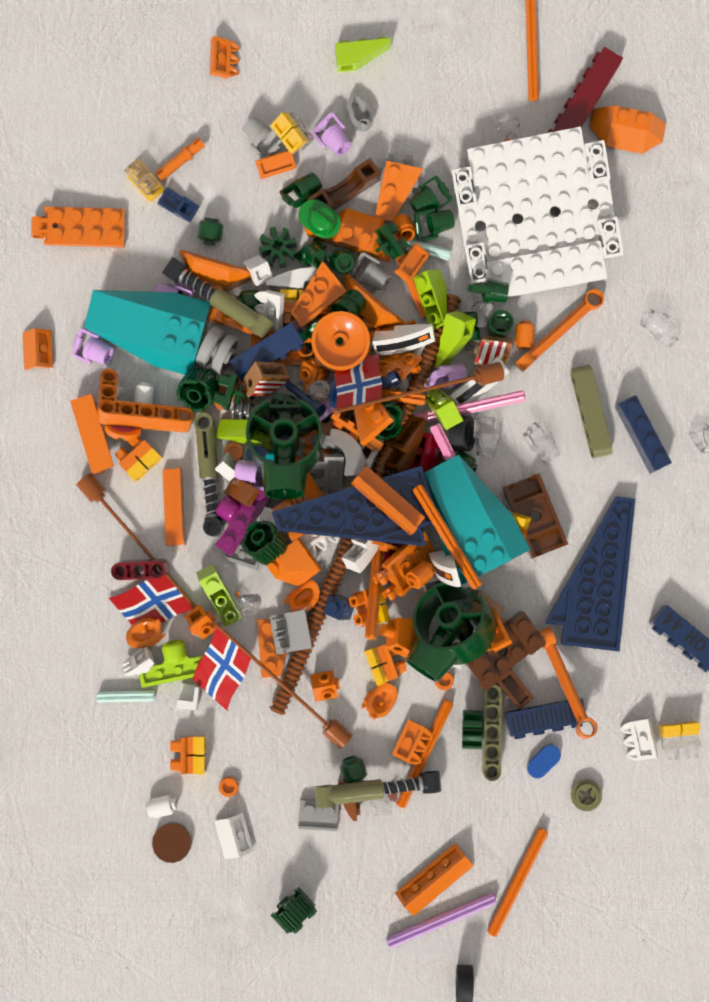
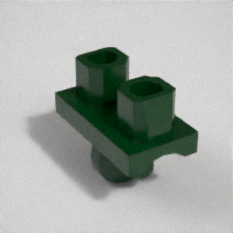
M394 222L388 225L384 224L375 230L379 237L376 239L379 245L375 249L378 253L382 250L385 256L390 254L393 260L403 255L404 250L409 246L404 238L397 241L393 236L398 232V227Z
M232 373L231 376L220 375L218 385L226 387L227 390L225 394L215 392L213 402L222 406L224 410L229 411L233 396H235L233 403L238 405L240 398H247V394L242 393L243 385H238L237 391H235L239 379L237 374Z

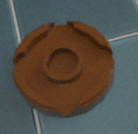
M170 822L162 825L155 832L152 840L153 851L160 860L167 863H175L187 856L191 849L192 839L185 826Z

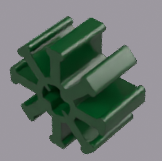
M271 227L269 230L270 235L273 237L272 240L264 234L260 237L261 245H266V247H259L260 255L262 258L270 255L266 258L270 267H273L275 259L279 258L280 268H285L287 265L286 260L283 258L284 255L292 261L295 260V250L292 251L290 249L297 248L296 239L293 237L287 240L290 234L286 228H283L281 236L277 237L276 227ZM280 245L281 250H276L275 246Z
M463 710L462 749L482 750V710Z

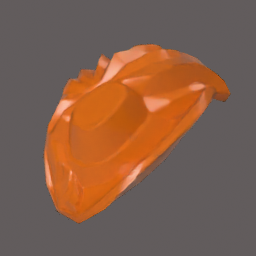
M308 580L299 589L292 590L284 600V604L288 603L290 612L306 610L307 612L313 608L319 599L320 590L318 584L314 580Z
M144 618L129 628L126 633V641L132 648L153 647L165 637L166 633L162 634V623L159 619Z
M389 683L377 686L372 691H368L361 709L366 708L369 712V717L374 720L384 717L396 703L397 689Z

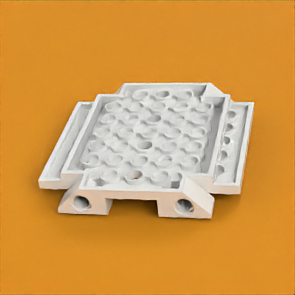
M581 127L467 149L470 167L452 170L471 284L484 282L486 277L509 283V298L607 279L604 259L624 254L618 218L615 217L609 184L611 177L604 140L587 143L584 147ZM592 199L596 200L598 202V208L594 210L590 209L588 207V201ZM558 207L561 214L553 217L550 214V209ZM515 214H520L523 217V222L515 224L512 221V217ZM482 221L485 223L486 228L483 231H477L475 224Z

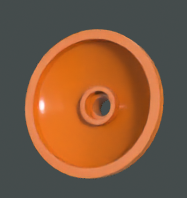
M337 311L327 314L318 321L312 332L311 344L316 358L323 365L334 370H348L360 364L366 357L370 346V335L366 325L359 317L349 312ZM338 337H341L343 339V343L341 345H338L336 343V339Z

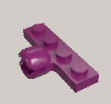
M259 490L260 492L250 508L229 495L221 500L216 513L229 524L215 544V547L229 556H233L243 537H245L244 533H247V525L257 520L271 499L264 495V490Z

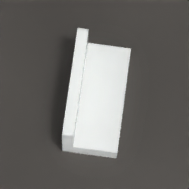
M243 813L215 821L225 859L241 857L254 851Z

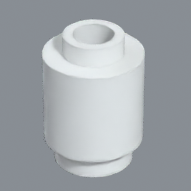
M140 382L139 385L135 386L134 402L153 404L154 388L151 387L150 383Z
M170 794L151 799V801L146 803L149 817L159 818L174 814V809H177L176 799L172 798Z

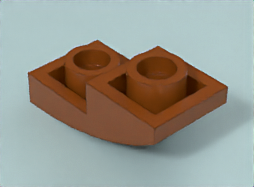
M235 477L224 491L225 494L249 508L260 492Z
M338 780V785L346 784V782L344 780ZM360 803L343 804L350 818L353 821H357V815H361Z

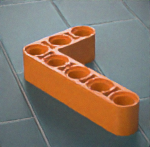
M105 369L101 372L97 407V420L101 424L182 433L188 432L191 429L194 417L191 409L117 400V372L113 369Z

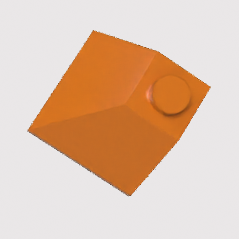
M301 538L289 544L283 555H279V558L277 557L272 563L270 562L266 565L276 579L298 587L322 570Z

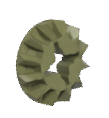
M588 779L581 780L572 787L570 794L572 803L578 809L592 811L601 803L602 791L594 781ZM581 790L586 792L587 790H589V795L593 798V800L588 798H585V800H583V795L579 791Z

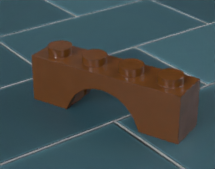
M369 158L355 167L351 174L333 187L321 189L307 198V201L311 199L319 200L333 210H336L381 180V172L372 159Z

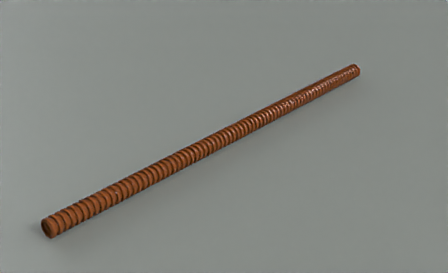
M447 294V313L459 309L458 304H461L462 300L458 296ZM444 325L434 330L436 340L425 345L424 353L421 354L423 358L419 362L421 371L411 376L412 380L409 381L410 385L407 388V392L425 388L426 379L430 377L428 374L432 372L431 368L434 367L433 363L436 362ZM400 402L401 410H403V415H401L403 418L400 423L402 428L410 416H413L412 412L415 411V406L418 404ZM395 437L383 441L382 451H379L380 455L376 458L377 462H374L375 467H372L373 472L380 478L388 475V470L383 464L394 450L390 444ZM341 539L340 549H337V555L334 556L335 560L332 561L333 565L329 567L331 570L327 572L328 577H325L326 581L322 584L323 588H320L319 599L313 607V611L310 612L311 616H308L312 647L315 646L313 643L317 641L316 636H319L318 632L322 629L321 625H324L323 620L327 618L323 612L329 595H336L335 592H338L337 587L341 585L339 582L343 580L342 575H345L344 571L347 568L341 557L354 545L351 539ZM311 649L293 651L295 654L291 656L292 661H289L290 665L286 668L287 672H284L285 677L281 679L293 692H295V686H298L297 681H300L299 676L303 674L301 672L302 669H305L304 664H307L306 660L310 657L309 653H312ZM279 684L280 689H277L278 693L274 696L275 700H272L273 705L269 708L275 713L285 715V709H288L287 704L291 702L289 699L293 696Z

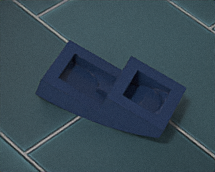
M168 187L157 202L162 208L189 223L200 208V206L185 196H180Z

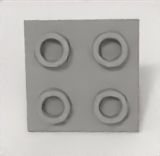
M306 610L269 616L276 654L312 648Z

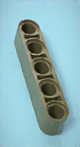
M588 364L571 368V379L591 457L598 458L612 454V445L592 367Z
M493 685L492 687L497 690V695L494 698H489L487 691H482L481 770L483 776L489 781H496L501 776L502 691L499 686ZM490 707H495L497 710L494 717H488L487 710ZM490 727H495L497 731L493 737H488L487 730ZM493 746L496 748V754L491 757L487 756V749ZM491 766L495 767V775L488 776L486 774L487 769Z

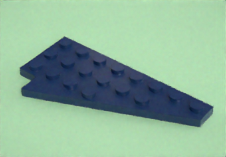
M422 466L381 478L425 517L412 535L406 533L355 487L273 511L272 515L277 531L425 546L426 542L421 528L433 523L413 492L416 486L423 485L432 500Z
M616 496L613 499L545 620L547 624L563 625L561 645L620 652L635 507L634 498Z

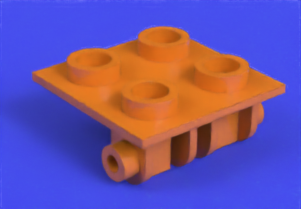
M409 351L383 355L378 362L380 375L385 378L387 373L396 370L403 381L410 372L418 374L421 371L419 362L423 357Z

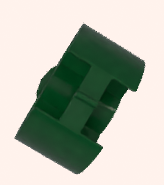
M267 399L253 410L247 421L246 438L250 455L255 465L262 472L264 495L266 497L277 500L298 499L304 495L307 472L316 465L322 453L321 422L316 411L302 399H300V404H287L286 400H283V404H269ZM271 412H301V415L305 417V419L296 424L291 420V414L287 413L279 414V419L273 424L265 420L271 416ZM256 429L271 437L275 463L265 460L254 450L252 439ZM316 429L318 440L313 450L305 458L295 462L296 452L299 449V438ZM281 436H291L288 440H279Z
M444 582L429 588L420 597L413 612V627L417 637L405 661L416 671L437 683L453 665L467 664L481 657L491 646L497 627L495 615L482 595L479 594L478 596L475 589L469 592L462 587L451 586ZM468 597L482 605V612L468 613L473 607L471 603L463 600L459 606L453 601ZM435 616L439 627L429 642V627Z

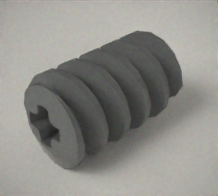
M241 398L239 405L233 403L232 419L235 420L239 415V420H244L245 417L248 420L253 410L259 405V400H256L254 405L251 402V398L246 403ZM272 412L271 416L265 419L266 421H271Z

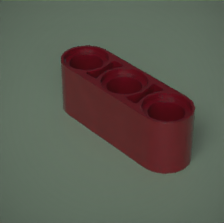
M162 558L124 560L112 566L111 575L116 580L156 579L167 575L171 566L166 559ZM157 564H160L162 566V573L157 571ZM138 565L143 567V574L138 571ZM120 566L125 569L124 575L119 570Z

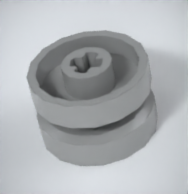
M213 326L201 344L196 357V363L204 368L211 365L213 372L218 375L223 374L230 364L229 361L234 357L239 344V338L232 334L224 337V330Z

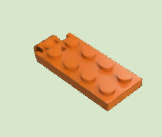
M44 206L46 217H31V237L36 239L45 238L44 245L124 248L125 209Z

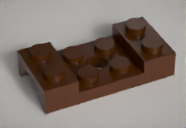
M540 473L502 488L512 512L530 517L531 512L536 510L541 515L539 521L531 519L525 539L531 549L527 551L530 559L568 545Z
M519 611L503 623L513 642L505 647L506 652L504 655L500 656L494 650L486 651L478 659L465 664L478 680L479 687L482 690L487 691L501 680L500 677L527 655L534 654L546 644L525 612Z

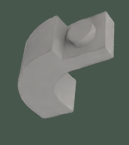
M331 429L330 436L322 433V449H335L345 454L344 475L348 480H354L364 467H368L363 450L351 435L338 429ZM318 434L311 435L310 442L313 447L318 440Z

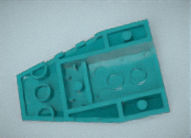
M93 290L84 328L155 367L185 375L190 369L194 368L210 302L175 292Z
M459 454L424 473L435 507L478 577L531 550L512 513L507 510ZM440 537L442 548L445 555H451L447 546ZM455 561L460 584L463 585L468 581Z

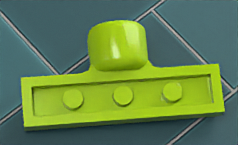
M172 640L164 643L162 646L164 662L154 664L148 672L139 675L142 688L193 678L197 665L204 654L188 656L183 640Z

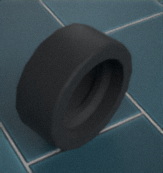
M461 415L463 421L449 428V442L454 451L470 452L474 447L476 439L475 423L471 416Z
M457 964L456 1002H473V965Z

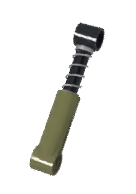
M171 257L162 271L165 276L174 282L185 283L186 287H191L194 292H199L201 296H205L210 301V305L228 315L263 340L274 324L271 320L252 310L221 288L215 290L213 286L206 284V281L203 282L198 279L199 276L195 277L192 275L188 267L174 257Z
M202 412L194 418V425L196 430L199 476L204 482L203 490H205V496L203 498L206 501L204 505L206 514L203 530L211 537H219L224 531V525L221 517L216 513L219 500H217L216 495L218 491H216L217 482H215V479L219 477V474L215 470L218 464L215 422L210 414ZM202 419L209 420V425L205 428L200 427ZM204 434L207 435L208 451H206ZM216 522L218 530L212 533L209 531V525Z
M426 771L420 773L421 775L416 778L409 777L406 780L401 778L398 781L392 779L391 782H386L385 780L382 782L381 779L339 785L316 786L317 808H328L339 804L383 799L385 794H390L391 796V793L400 794V792L406 791L409 793V791L416 790V792L422 791L424 794L438 793L442 791L440 771Z

